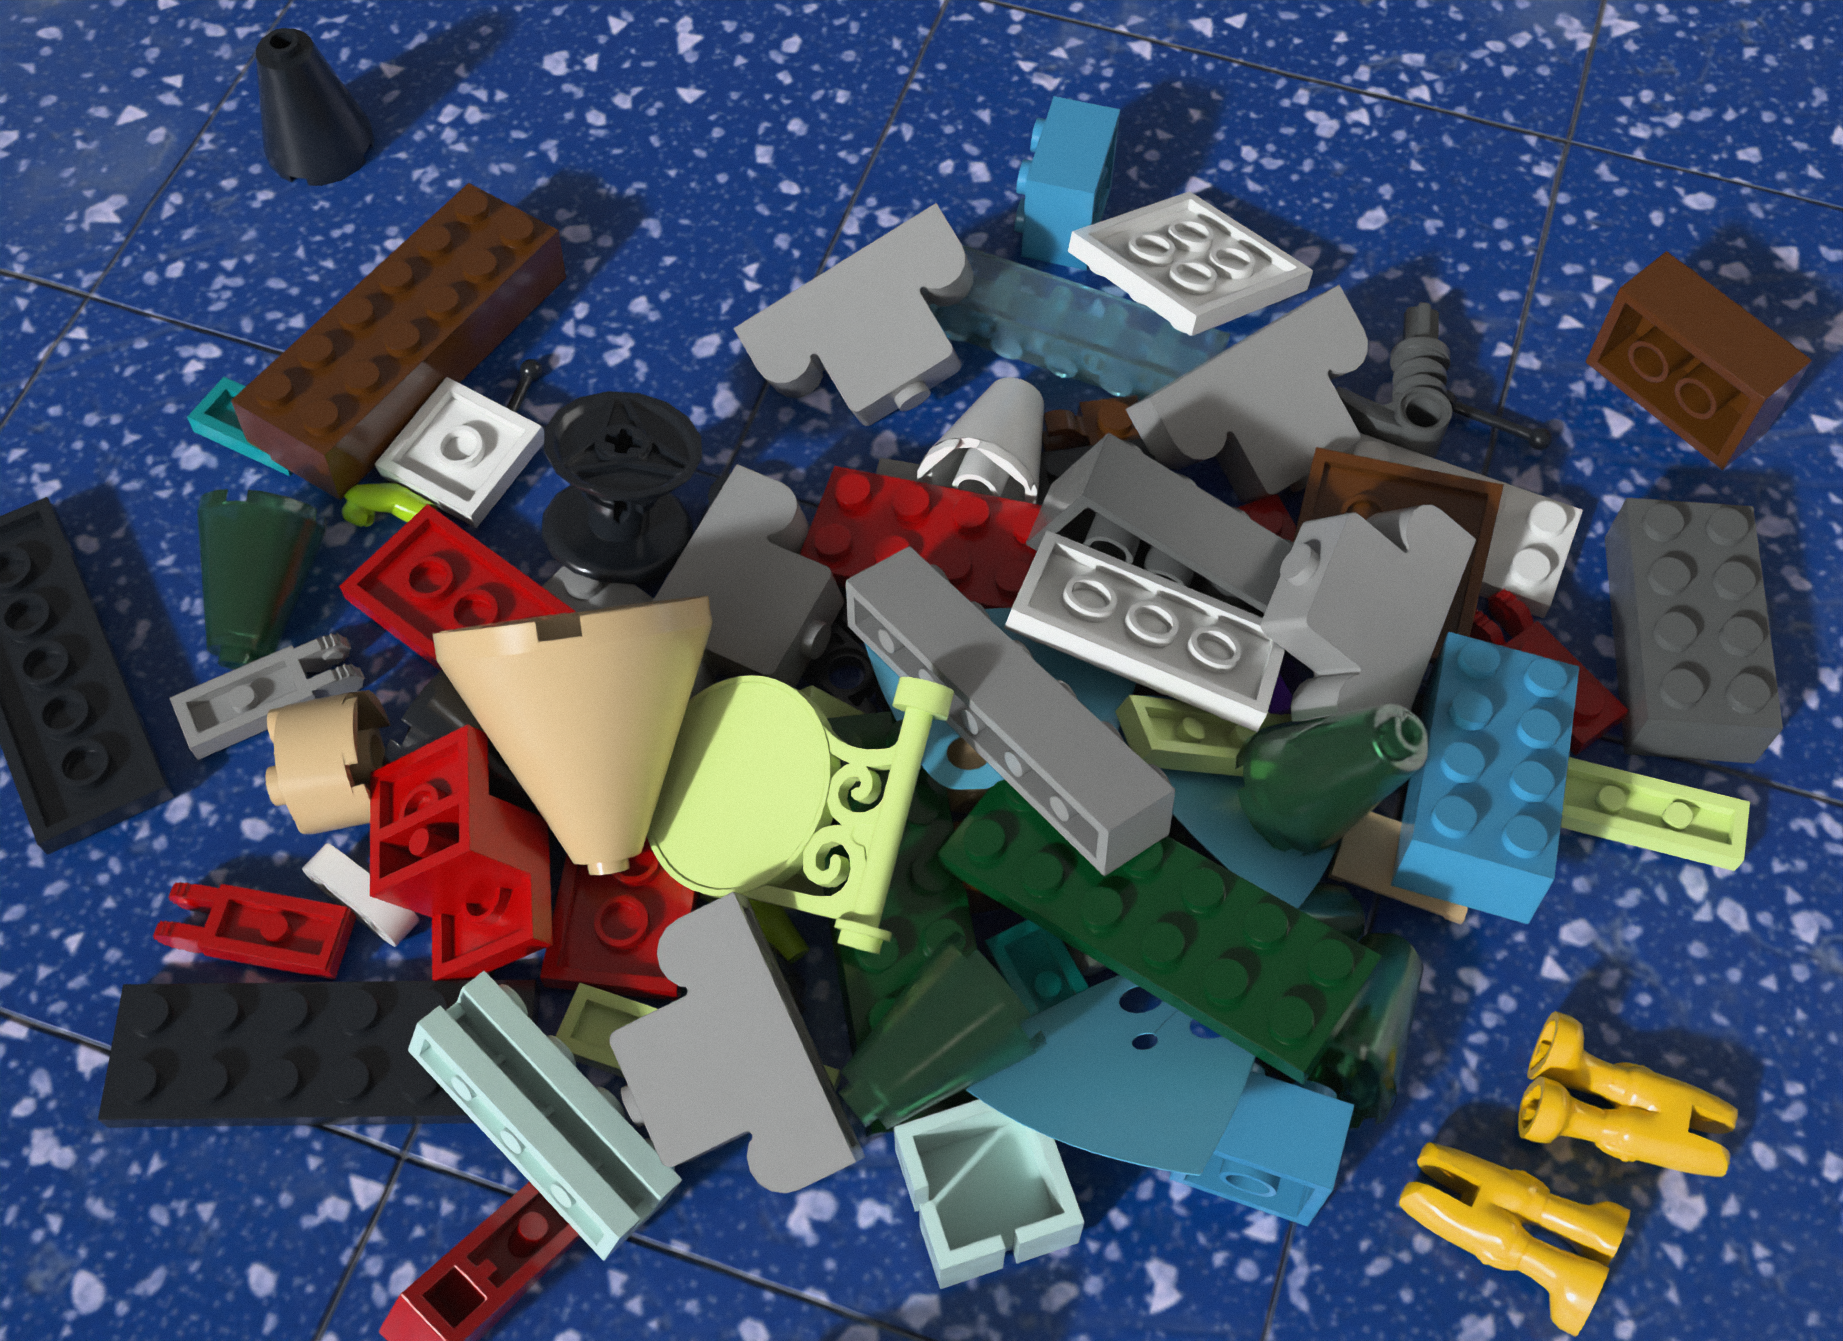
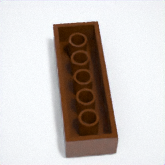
M470 183L465 185L231 400L247 442L269 454L272 461L341 500L350 488L358 484L375 467L376 461L446 377L460 383L566 279L559 230Z

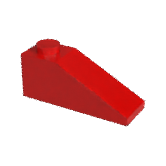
M529 1181L406 1288L397 1298L378 1332L387 1341H479L581 1236Z

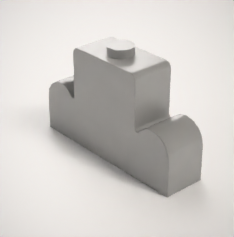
M935 203L733 329L757 370L778 393L788 398H800L808 395L819 386L823 378V371L827 370L848 408L862 425L870 426L898 408L900 411H908L920 405L930 396L931 392L929 389L960 370L961 362L929 307L932 304L936 306H951L959 303L968 295L973 285V271L961 242L939 206Z
M1337 285L1301 304L1125 410L1149 453L1155 456L1158 463L1168 469L1179 470L1215 456L1237 497L1243 503H1250L1277 494L1288 486L1292 493L1307 486L1316 447L1344 452L1360 440V433L1331 380L1356 370L1364 362L1368 352V340L1364 328L1340 285Z
M736 464L653 600L660 601L696 596L709 597L713 625L690 699L704 689L718 683L715 679L718 674H723L729 678L749 675L764 676L776 679L795 688L810 661L819 658L825 651L831 636V625L844 604V598L831 570L823 564L799 555L810 526L791 488L780 481Z
M1419 505L1380 512L1372 515L1367 520L1358 513L1352 512L1303 522L1291 551L1282 562L1280 578L1262 618L1261 629L1263 633L1314 673V677L1308 678L1299 684L1293 694L1291 716L1296 731L1304 740L1341 767L1389 766L1476 542L1473 536L1434 505Z
M731 892L678 918L666 927L658 943L657 957L659 966L668 980L680 987L687 988V995L612 1032L609 1039L611 1048L627 1082V1085L621 1088V1096L625 1108L637 1127L646 1126L662 1164L667 1167H673L692 1161L750 1132L752 1140L748 1145L747 1160L751 1174L758 1184L772 1192L789 1193L800 1190L865 1158L864 1152L747 896Z

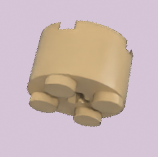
M370 690L348 692L288 704L283 707L270 709L267 713V727L274 744L275 765L268 767L266 770L267 791L275 806L287 805L300 833L318 834L370 823L371 772L382 767L386 749L379 728L391 726L381 702Z

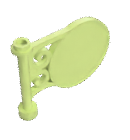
M754 675L738 676L715 683L704 689L688 702L648 830L647 838L657 860L672 878L683 886L702 894L721 898L731 892H736L747 896L748 899L836 919L834 927L841 929L838 944L880 954L882 942H890L892 932L879 929L932 720L948 719L954 691L944 685L928 680L900 677L892 704L896 709L905 712L898 741L890 748L862 749L851 746L843 741L832 730L822 710L807 695L776 679ZM840 759L848 762L849 764H846L841 768ZM874 770H890L881 802L875 808L866 812L852 811L847 797L849 789L856 781H860L861 785L851 790V796L861 803L871 804L880 795L882 784L879 775ZM833 818L841 824L830 826ZM843 845L849 854L850 862L848 858L834 854L830 858L829 868L825 870V858L830 849ZM802 867L808 880L826 888L837 887L846 881L848 877L843 888L832 896H813L778 888V886L788 881L800 871Z

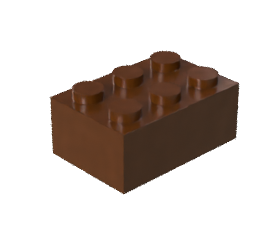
M1666 251L1619 288L1585 362L1721 470H1724L1768 432L1812 360L1795 348L1789 341L1783 339L1747 312L1741 305L1735 303L1699 276L1693 269L1687 267Z

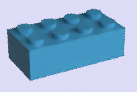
M1452 632L1447 633L1426 684L1391 886L1529 924L1555 879L1579 666Z

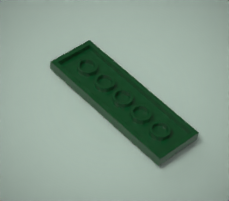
M892 711L827 718L832 730L843 741L851 746L862 749H885L892 747L898 741L900 727L903 719L896 721ZM840 759L841 768L846 764H849L848 762ZM922 765L920 766L879 929L892 932L890 942H882L880 954L838 944L841 929L834 927L836 919L828 918L866 1137L894 1133L895 1126L978 1100L977 1097L960 1086L942 1069L994 1038L966 888H963L961 879L940 867L937 856L939 850L955 832L947 789L934 780ZM874 770L879 775L882 784L880 795L871 804L861 803L851 796V790L861 785L860 781H856L849 789L847 797L852 811L866 812L875 808L881 802L890 770ZM833 818L830 826L841 824ZM843 845L830 849L825 858V870L829 868L830 858L834 854L848 858L850 862L849 854ZM848 877L846 881L837 887H823L824 896H832L840 891L847 882Z
M1005 779L998 781L989 788L937 853L940 867L1303 1085L1381 970L1382 955L1168 836L1106 876H1103Z

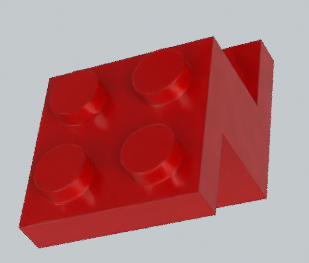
M468 724L371 772L370 897L432 918V981L471 980L483 971L486 973L553 945L548 825L542 816L489 795L488 736L484 731Z

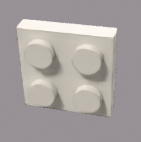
M446 377L376 461L375 466L382 478L402 485L436 504L443 511L477 528L544 444V430L541 425Z

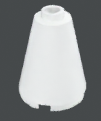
M1008 377L995 381L925 454L917 471V480L920 478L922 483L1037 504L1044 418V400L1040 392L1030 383L1018 378Z

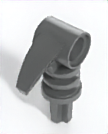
M1420 302L1418 306L1408 307L1404 312L1403 341L1396 344L1390 354V366L1394 372V388L1392 390L1391 403L1385 405L1378 404L1340 386L1336 388V391L1359 433L1435 458L1452 416V406L1447 399L1445 387L1447 383L1446 371L1450 367V350L1446 344L1438 340L1439 312L1431 309L1430 303Z

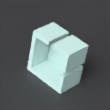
M980 1099L894 1127L895 1151L915 1212L919 1211L920 1229L940 1289L1003 1269L1005 1252L1012 1250L1016 1263H1020L1079 1243L1084 1220L1053 1138L1023 1126L988 1106Z

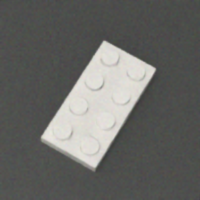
M1360 433L1359 442L1343 453L1504 485L1479 596L1489 598L1497 591L1500 592L1505 588L1506 591L1510 590L1513 595H1516V598L1529 608L1531 614L1544 618L1551 606L1583 510Z
M1049 530L1046 531L1004 627L1034 642L1054 648L1088 662L1097 668L1122 676L1151 688L1160 694L1168 695L1255 732H1258L1267 715L1285 649L1263 633L1261 629L1262 617Z

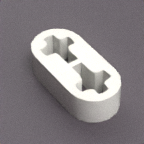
M326 843L302 867L307 877L337 904L351 908L357 917L356 919L394 947L420 922L414 911L370 897V874L329 843Z

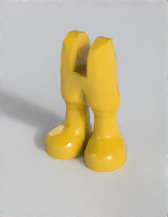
M1558 1011L1551 1013L1538 1037L1528 1067L1527 1078L1534 1081L1527 1087L1520 1103L1518 1131L1521 1138L1537 1143H1551L1558 1136H1567L1595 1142V1145L1601 1151L1623 1162L1641 1161L1694 1175L1723 1177L1726 1174L1730 1165L1728 1149L1712 1140L1690 1133L1688 1129L1691 1128L1714 1134L1732 1132L1736 1126L1738 1109L1701 1088L1653 1072L1644 1065L1627 1062L1611 1064L1589 1054L1584 1050L1583 1025L1572 1016ZM1566 1088L1602 1097L1615 1109H1602L1572 1097Z
M1427 1142L1418 1156V1166L1430 1178L1462 1194L1460 1200L1427 1184L1408 1182L1405 1184L1400 1195L1399 1206L1424 1227L1475 1255L1483 1264L1501 1270H1518L1531 1277L1549 1293L1550 1318L1559 1329L1576 1337L1583 1328L1609 1272V1267L1607 1266L1619 1248L1631 1210L1610 1201H1602L1590 1205L1581 1204L1550 1193L1549 1188L1542 1181L1524 1170H1510L1464 1151ZM1522 1225H1533L1547 1230L1569 1243L1579 1255L1562 1250L1533 1237Z

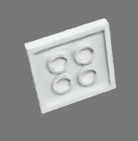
M1190 191L1072 231L1068 252L1087 264L1092 272L1104 276L1129 293V296L1134 301L1145 304L1168 320L1176 330L1187 333L1190 336L1306 291L1313 273L1311 268Z

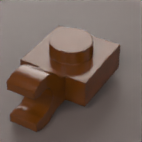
M1137 395L1079 402L1077 416L1073 412L1064 409L1044 413L1043 417L1046 431L1042 432L1044 452L1095 445L1108 433L1125 441L1142 439L1125 410L1138 402Z

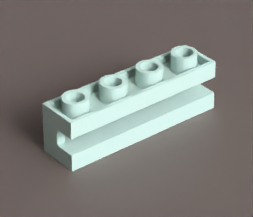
M485 971L462 987L457 1002L445 1011L439 1005L417 1023L408 1048L410 1054L603 1261L667 1202L682 1181L680 1176L674 1171L675 1166L667 1167L662 1164L652 1140L649 1138L644 1140L625 1120V1112L616 1097L603 1087L598 1086L595 1088L576 1068V1061L570 1049L559 1038L553 1035L546 1036L528 1017L527 1008L520 996L509 986L504 984L498 985Z

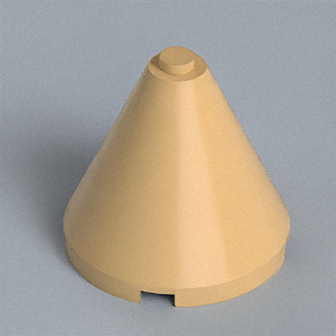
M696 596L628 604L433 633L438 664L572 862L579 865L588 864L589 875L612 874L629 869V858L642 853L713 625L709 597Z

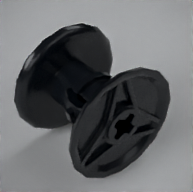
M613 391L579 397L557 410L545 428L544 452L556 474L571 485L555 494L542 515V539L552 557L573 573L602 583L635 584L662 577L673 569L693 536V523L690 515L679 498L670 492L689 481L701 462L702 442L699 432L688 416L668 402L640 393Z

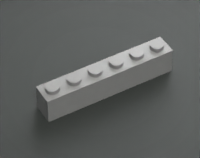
M908 546L846 580L848 627L899 677L928 680L952 689L954 696L948 719L944 721L1103 876H1106L1169 835L1176 789L1171 785L1165 773L1156 765L1147 764L1124 743L1120 733L1112 724L1100 721L1077 699L1074 691L1067 683L1054 679L1033 659L1030 651L1022 642L1008 637L991 621L988 613L979 603L975 601L970 602L949 582L945 573L937 565H930Z

